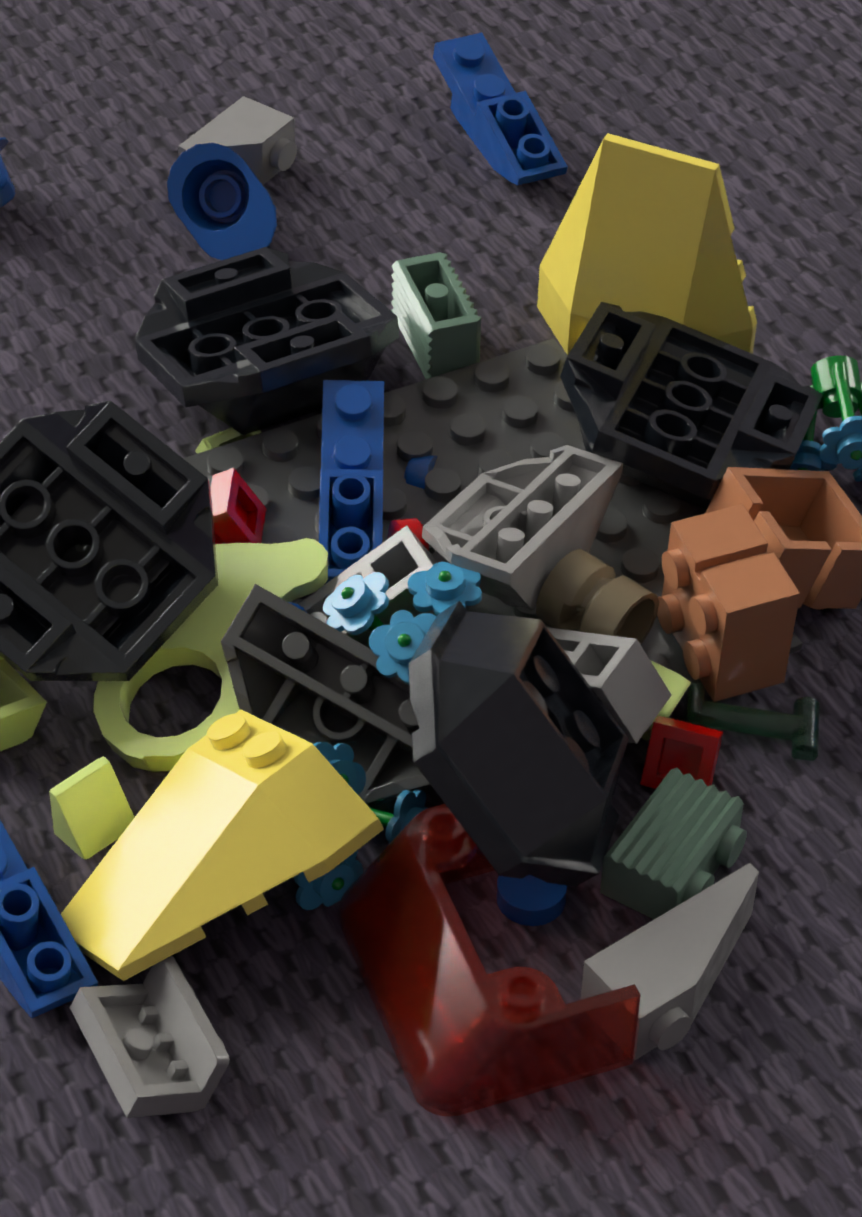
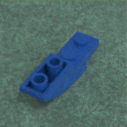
M483 33L435 43L433 59L452 92L450 109L491 167L506 180L516 185L566 174L568 166L527 92L516 93Z
M323 380L318 542L328 552V580L326 583L382 544L384 381Z
M0 820V980L32 1019L74 1000L80 987L98 986V981L35 867L27 869Z

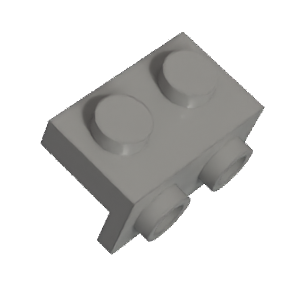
M173 956L153 965L143 984L80 987L70 1006V1010L126 1118L196 1112L205 1108L229 1065V1055L223 1041L215 1032L196 998L192 986L187 982Z

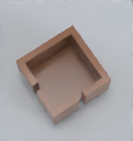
M728 467L705 513L743 504L768 542L767 553L744 558L739 561L774 552L800 592L798 608H801L802 604L819 610L825 608L856 609L862 598V515L829 471Z
M743 504L671 522L668 551L662 554L664 583L662 596L658 597L659 607L657 613L660 625L667 634L673 633L683 650L684 662L690 676L695 680H701L713 702L784 683L800 592L774 552L739 561L744 558L767 553L768 542Z

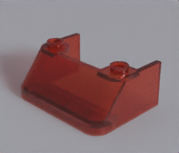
M445 804L431 807L418 813L345 891L340 901L341 929L416 1101L425 1110L433 1114L458 1116L632 1064L641 997L635 984L565 1004L552 979L536 969L512 967L490 974L486 973L445 884L495 871V869Z

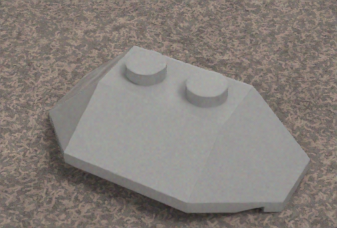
M565 445L550 450L549 457L523 459L481 473L423 526L422 538L446 562L480 573L481 583L479 588L482 593L499 598L504 604L534 610L540 590L557 563L569 552L580 548L587 552L590 551L622 475L623 463Z

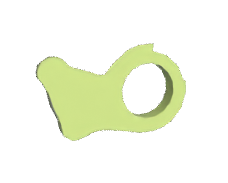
M309 538L273 544H215L218 586L130 681H98L94 693L93 712L102 735L111 749L134 768L152 772L171 771L185 751L207 735V730L215 721L224 716L237 713L239 706L222 649V638L255 584L287 602H292L295 599L312 594L324 586L328 580V552L322 544L315 539ZM196 665L210 669L222 679L221 697L212 714L194 729L177 736L154 737L138 732L129 724L130 704L137 691L153 675L173 666Z

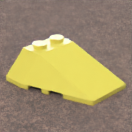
M607 133L539 268L537 308L567 355L572 350L601 302L618 305L625 312L642 311L666 317L753 354L757 319L754 306H748L742 284L746 273L743 261L736 259L731 234L735 228L720 165Z
M239 710L235 714L224 716L215 721L207 730V735L185 751L69 902L61 916L81 952L125 981L206 938L201 926L240 905H242L247 915L268 905L263 895L264 892L302 872L309 883L327 874L383 831L384 828L375 813L313 743L248 712Z

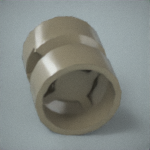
M579 548L563 557L548 575L536 602V615L538 619H541L543 623L551 628L635 638L641 645L654 624L658 613L659 600L655 593L631 578L623 575L616 578L613 567Z

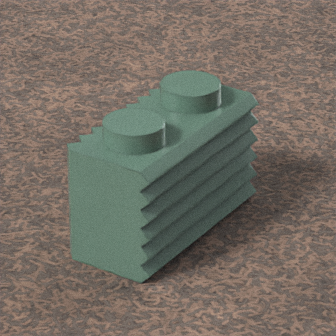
M438 252L397 260L391 266L394 271L391 275L394 280L391 284L394 289L391 292L394 298L391 301L393 306L391 311L397 315L398 326L425 379L480 362L481 316L477 315L478 310L474 309V302L470 301V295L466 294V288H463L462 281L458 280L459 275L455 274V268L451 267V261L447 260V254Z
M678 768L671 769L604 856L600 893L652 919H656L714 884L715 877L713 874L719 865L728 868L732 867L744 847L747 831L740 828L744 803L739 796L731 797L726 790L719 792L715 785L707 786L702 779L694 780L690 773L683 775Z

